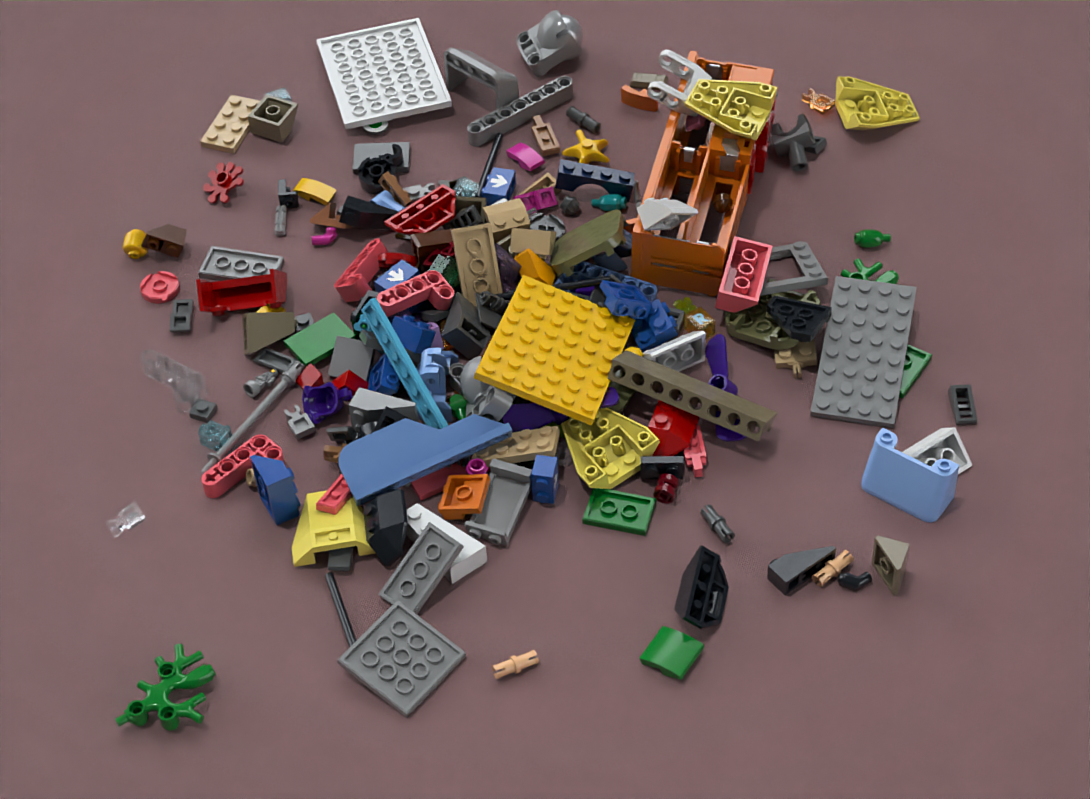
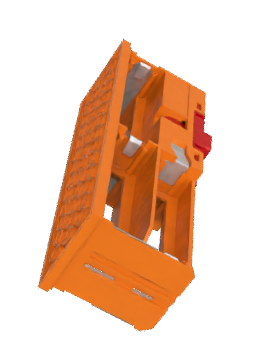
M690 50L688 60L694 62L712 77L711 80L761 82L773 86L774 69L733 62L724 63L706 60L703 57H699L697 51ZM681 78L678 91L684 92L687 84L686 80ZM776 99L774 100L772 106L773 111L775 110ZM671 109L641 205L648 198L658 200L668 198V200H671L672 194L677 195L679 190H681L683 193L690 194L687 205L697 209L698 214L681 223L677 238L660 236L661 230H644L638 214L632 231L631 277L673 289L708 294V296L712 297L718 295L733 238L737 234L748 195L751 194L755 172L764 173L768 158V137H770L771 124L773 125L775 116L772 110L757 141L733 134L711 121L705 145H700L698 150H696V148L687 147L692 130L687 132L685 129L687 115ZM718 194H729L733 204L731 210L725 213L717 244L711 243L709 245L708 242L700 241L711 201H714L715 196Z

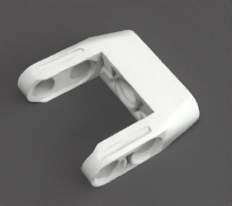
M663 50L658 59L662 68L686 80L687 84L682 93L661 81H654L649 84L647 94L653 100L676 112L696 117L698 113L686 107L685 102L698 79L711 80L712 77L694 62L671 50ZM663 57H669L672 61L666 62L663 60ZM679 66H686L689 70L683 71ZM652 88H659L661 92H654ZM673 96L678 101H671L668 97Z

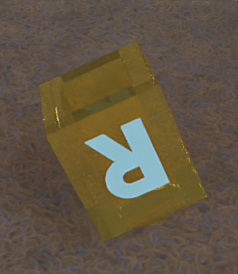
M700 306L684 315V329L688 333L704 331L706 333L705 339L715 334V320Z

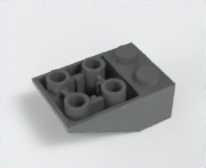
M457 292L441 337L471 360L480 355L490 340V330L488 326L480 323L477 307Z

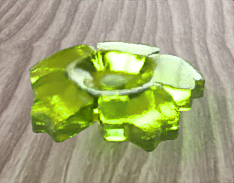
M684 297L683 301L681 299L675 300L673 304L676 307L675 309L685 312V321L690 320V314L693 315L697 311L696 305H692L693 302L690 297Z

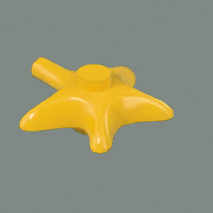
M577 130L575 133L579 144L562 151L564 156L579 158V163L588 164L591 161L608 163L610 161L607 156L600 152L608 145V141L605 139H587L582 130Z

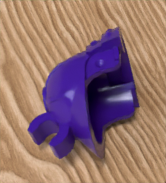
M327 382L319 387L305 385L302 395L304 413L308 415L313 424H318L326 419V417L337 414L343 408L344 401L353 398L352 391H348V388L339 390L332 382Z

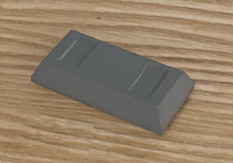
M264 347L253 361L283 373L288 371L294 362L298 360Z

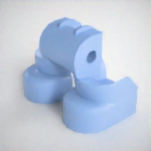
M428 348L422 352L421 361L416 369L446 422H452V410L446 403V375H449V367L452 364L459 363V357L451 351H442V348ZM417 410L418 419H419V420H423L422 417H421V415L419 414V412H418V410Z

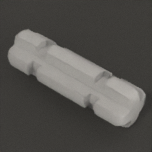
M278 205L276 207V226L274 231L276 236H284L287 210L285 205Z

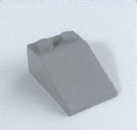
M359 387L349 403L352 427L356 433H359V428L362 425L378 421L386 406L419 422L417 405L415 402Z

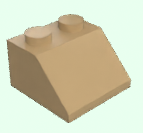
M520 198L483 207L486 221L491 223L494 242L501 241L512 233V228L530 229V220L525 205Z
M512 228L510 252H515L516 256L529 248L540 258L546 259L547 255H552L557 232Z

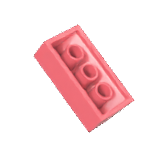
M734 236L715 308L735 313L758 304L772 245Z

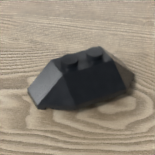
M395 488L378 495L363 508L366 541L387 567L391 566L403 555L404 549L402 546L405 541L408 525L404 490Z
M702 545L698 548L683 572L674 608L683 620L699 629L721 623L729 588L725 572L720 564L722 562L720 555Z

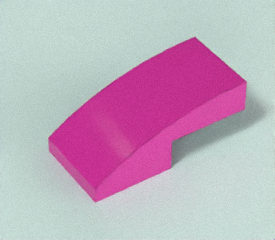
M521 142L506 150L507 156L517 160L523 169L532 171L545 163V160L535 150Z
M553 186L513 197L514 199H521L527 213L558 205Z

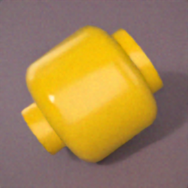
M133 229L125 234L123 251L132 259H139L148 252V248L141 247L146 235L142 230Z

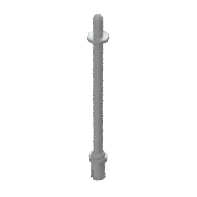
M295 361L288 371L281 374V382L217 453L210 452L207 455L209 462L201 470L202 475L224 458L287 386H293L296 383V379L305 369L303 363L298 368L300 361Z

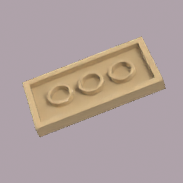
M230 95L201 139V147L235 154L250 130L248 115L260 101Z
M491 223L451 229L462 296L474 306H477L475 293L481 294L483 291H489L492 294L503 293Z
M545 426L539 429H525L513 432L512 437L474 453L472 459H482L487 467H490L492 459L508 463H518L535 460L536 455L555 457L560 436L559 427Z

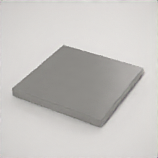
M397 600L337 660V663L407 718L466 657V652Z

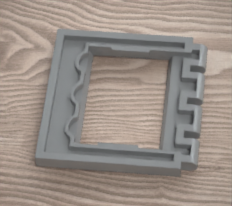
M798 241L794 244L772 247L769 260L793 256L798 267L801 268L803 277L767 283L764 279L760 296L828 285V277L807 242Z

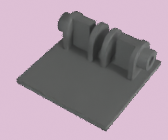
M483 291L481 294L475 293L480 323L496 330L510 302L489 291Z

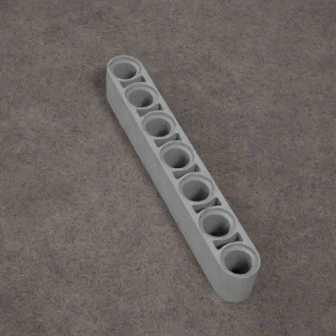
M561 76L470 123L467 126L469 144L474 147L481 146L495 139L497 133L504 134L533 119V116L541 115L573 97L572 78Z

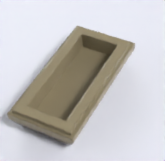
M634 72L630 87L648 89L649 84L654 81H661L667 84L668 77L666 75ZM653 87V88H652L653 90H660L659 88H656V87Z

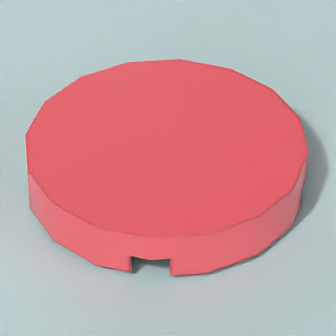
M158 271V274L153 275L151 273L147 275L140 284L141 294L146 301L160 304L166 303L177 296L180 285L174 274Z

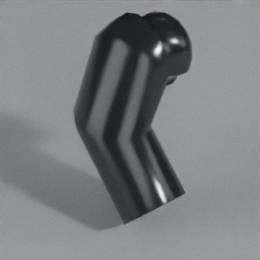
M864 572L859 576L850 573H840L837 580L843 587L858 590L871 582L872 577L868 572Z

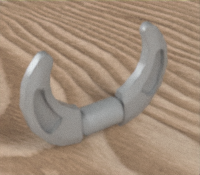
M638 180L634 182L633 187L636 210L642 203L639 195Z

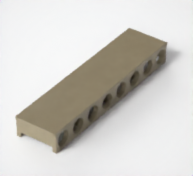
M626 350L612 359L608 379L756 441H760L761 435L766 431L770 432L774 419L777 416L778 412ZM621 370L626 372V375L619 378L615 375V372ZM641 379L645 380L643 385H638ZM660 387L664 388L663 392L655 393L659 392ZM679 395L682 396V399L680 401H674L678 400ZM698 403L701 404V407L699 409H694L697 407ZM717 411L721 412L719 417H713ZM736 418L740 420L738 425H732L735 424ZM755 427L760 428L758 433H751L754 432Z

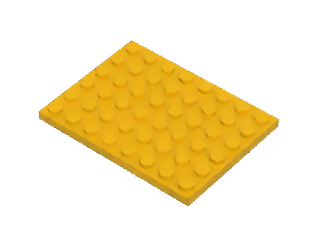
M523 275L473 378L592 426L611 381L608 379L612 359L622 353L635 319L628 316H615L606 307H598L597 304L589 300L582 299Z

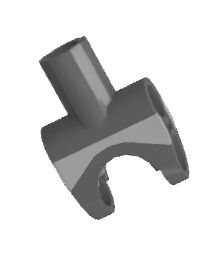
M802 113L798 115L796 127L790 132H783L779 123L772 126V138L776 153L779 157L789 155L793 171H802L807 168L808 162L804 148L815 144L811 125L805 114Z

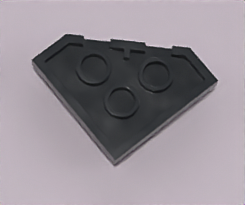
M773 296L767 304L769 315L790 338L800 342H811L830 317L832 307L779 296Z

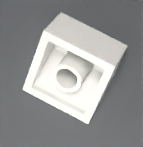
M648 198L643 201L644 204L637 207L644 230H671L698 214L697 209L678 200H668V198L660 200Z

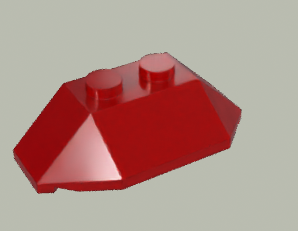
M442 184L384 221L385 225L398 233L408 236L432 232L455 217L456 192Z
M659 400L648 425L649 430L660 441L652 456H674L689 447L700 417Z

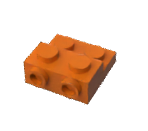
M488 474L448 475L447 482L443 487L442 499L438 504L439 513L443 516L444 520L464 519L465 514H481L491 480Z

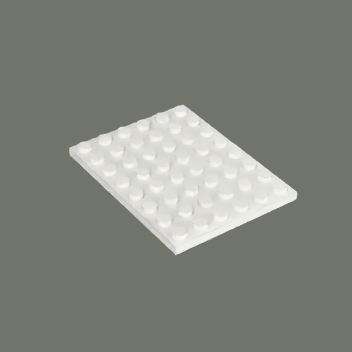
M419 18L316 39L345 129L390 121L396 118L408 117L452 106L450 95Z

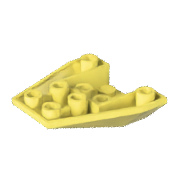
M838 76L836 79L835 106L845 129L868 130L915 122L920 119L909 94L849 76Z
M698 79L685 102V106L733 134L757 141L770 117L778 87L761 82Z
M607 407L599 408L592 426L574 418H569L561 424L577 473L589 488L613 489L640 471L641 456H652L660 443L659 439L648 427Z
M326 491L306 495L292 544L294 567L315 564L316 552L357 546L359 556L375 554V551L366 541L363 508L361 505L357 507L353 495L336 515L316 510V503Z

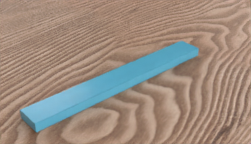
M376 298L370 299L361 311L411 400L416 403L417 410L424 423L437 429L448 426Z

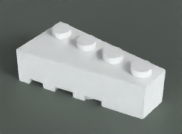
M418 503L406 510L408 521L406 535L414 543L430 522L464 546L444 575L452 584L487 562L486 546Z

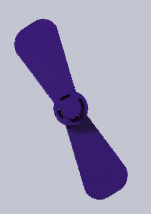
M717 334L708 341L705 347V355L713 374L708 384L737 396V386L728 379L726 338L722 334ZM717 411L716 417L720 416V411ZM736 418L735 424L732 425H738L740 420ZM716 424V435L723 441H738L747 437Z
M607 388L599 408L612 407L618 403L619 396L615 388ZM529 403L512 404L502 418L504 424H510L513 433L525 429H539L553 421L557 425H561L571 417L539 404Z

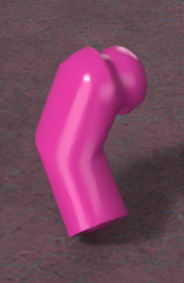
M328 226L324 235L312 236V245L330 244L337 237L336 228Z

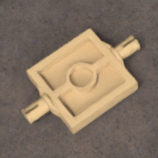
M814 338L811 342L799 341L795 346L788 349H774L776 369H793V377L796 379L797 372L798 378L802 377L801 368L817 365Z

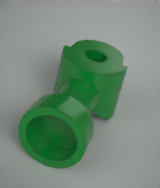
M460 394L453 395L450 398L449 404L452 416L462 420L466 418L467 401Z

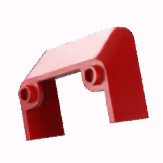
M269 269L270 274L216 282L196 279L199 309L201 312L212 313L213 317L223 316L225 315L224 312L263 306H270V309L281 308V304L285 303L287 273L276 269Z

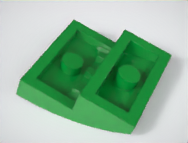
M662 626L639 659L643 665L659 668L663 675L681 680L705 646L685 633Z

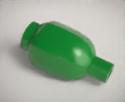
M863 229L859 233L854 234L855 245L859 244L862 248L877 247L883 242L891 241L890 234H882L874 229Z

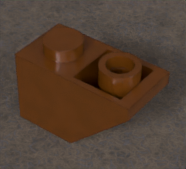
M171 224L147 231L141 247L178 258L184 247L187 229Z

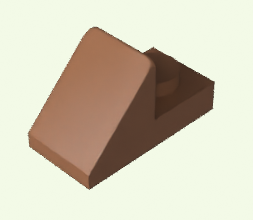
M329 203L314 215L309 222L344 229L352 228L350 225L339 222L341 215H335L336 203Z

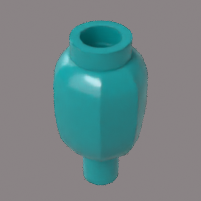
M606 194L599 199H592L591 205L592 207H600L604 211H621L626 209L627 199L619 194Z

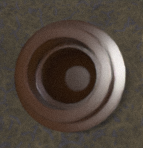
M726 193L716 195L713 201V206L719 213H727L731 210L733 204L730 195Z

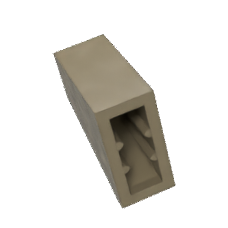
M294 312L243 314L244 355L251 354L294 333L297 328V318L294 317Z

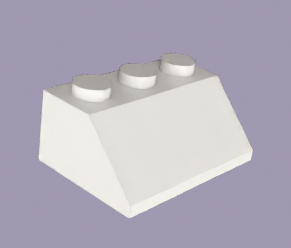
M693 331L651 350H646L643 353V357L680 372L705 361L706 333L704 331Z
M955 427L940 428L902 452L931 467L939 459H948L959 464L958 474L972 466Z

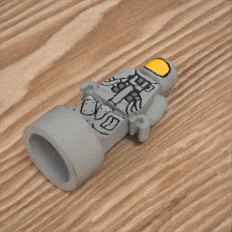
M272 369L260 376H256L255 381L249 380L243 385L245 393L251 398L255 397L266 385L270 386L274 382L275 377L278 376V371Z

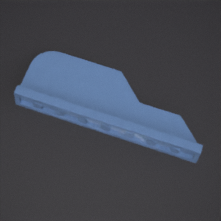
M476 414L442 429L404 418L347 444L339 455V468L358 507L373 500L387 490L400 488L512 437V428L509 423L503 424Z

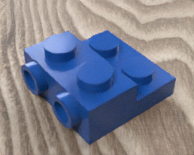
M602 280L600 288L607 297L604 304L608 307L610 313L615 316H629L634 319L648 317L652 303L636 285Z
M659 298L651 302L652 307L648 317L635 319L631 330L642 353L678 335L675 329L678 326L672 315L668 316L667 314L671 312L666 302L661 303Z
M385 353L370 371L367 390L392 396L399 389V377Z

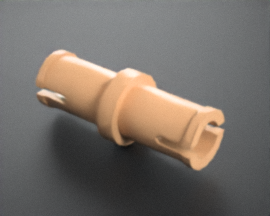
M844 550L835 559L827 561L825 567L812 575L814 583L819 581L817 586L822 587L833 576L837 577L843 568L854 561L852 554L847 556L849 551Z
M531 650L517 657L515 655L510 656L509 660L492 665V672L502 669V671L494 673V677L499 679L513 672L517 674L521 672V669L538 664V657L529 660L530 657L536 656L537 653L535 650Z

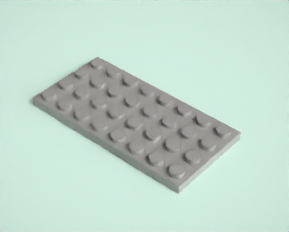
M836 276L830 305L832 310L827 321L810 416L894 428L917 287Z

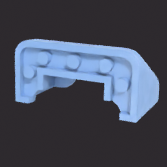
M882 428L875 438L862 476V489L870 495L924 522L936 521L954 498L959 464L948 459H939L931 467L894 449L898 441L897 436L893 432Z

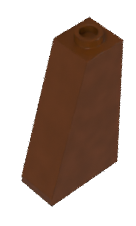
M451 229L410 235L413 256L417 257L416 267L420 274L426 272L423 263L436 249L440 251L450 246L449 242L453 241Z

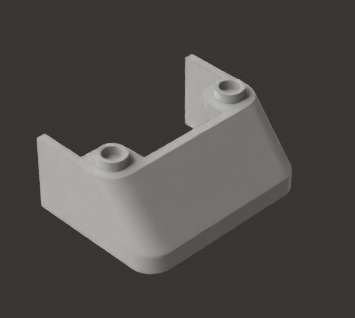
M451 47L444 52L448 91H451L468 77H471L495 91L497 109L519 98L518 79L514 74L503 70L469 50Z

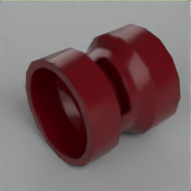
M661 474L653 496L657 501L669 504L674 500L679 480L674 475Z

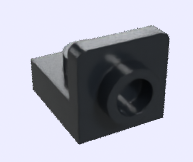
M286 179L278 180L280 206L285 205L286 208L299 207L298 193L296 191L291 192V188L286 185Z

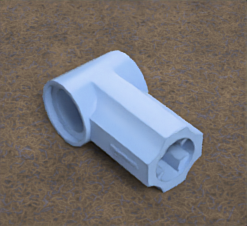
M387 190L382 191L369 201L399 212L405 209V207L394 200L391 193Z

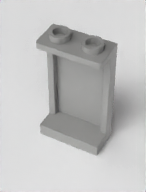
M492 459L489 476L491 480L481 514H473L470 521H466L464 525L467 534L475 539L483 538L496 545H507L532 488V469Z

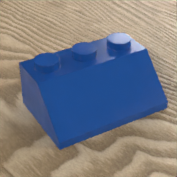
M257 455L250 456L259 497L276 526L300 516L298 507L301 504L296 495L298 490L292 481L295 477L291 468H286L283 461Z

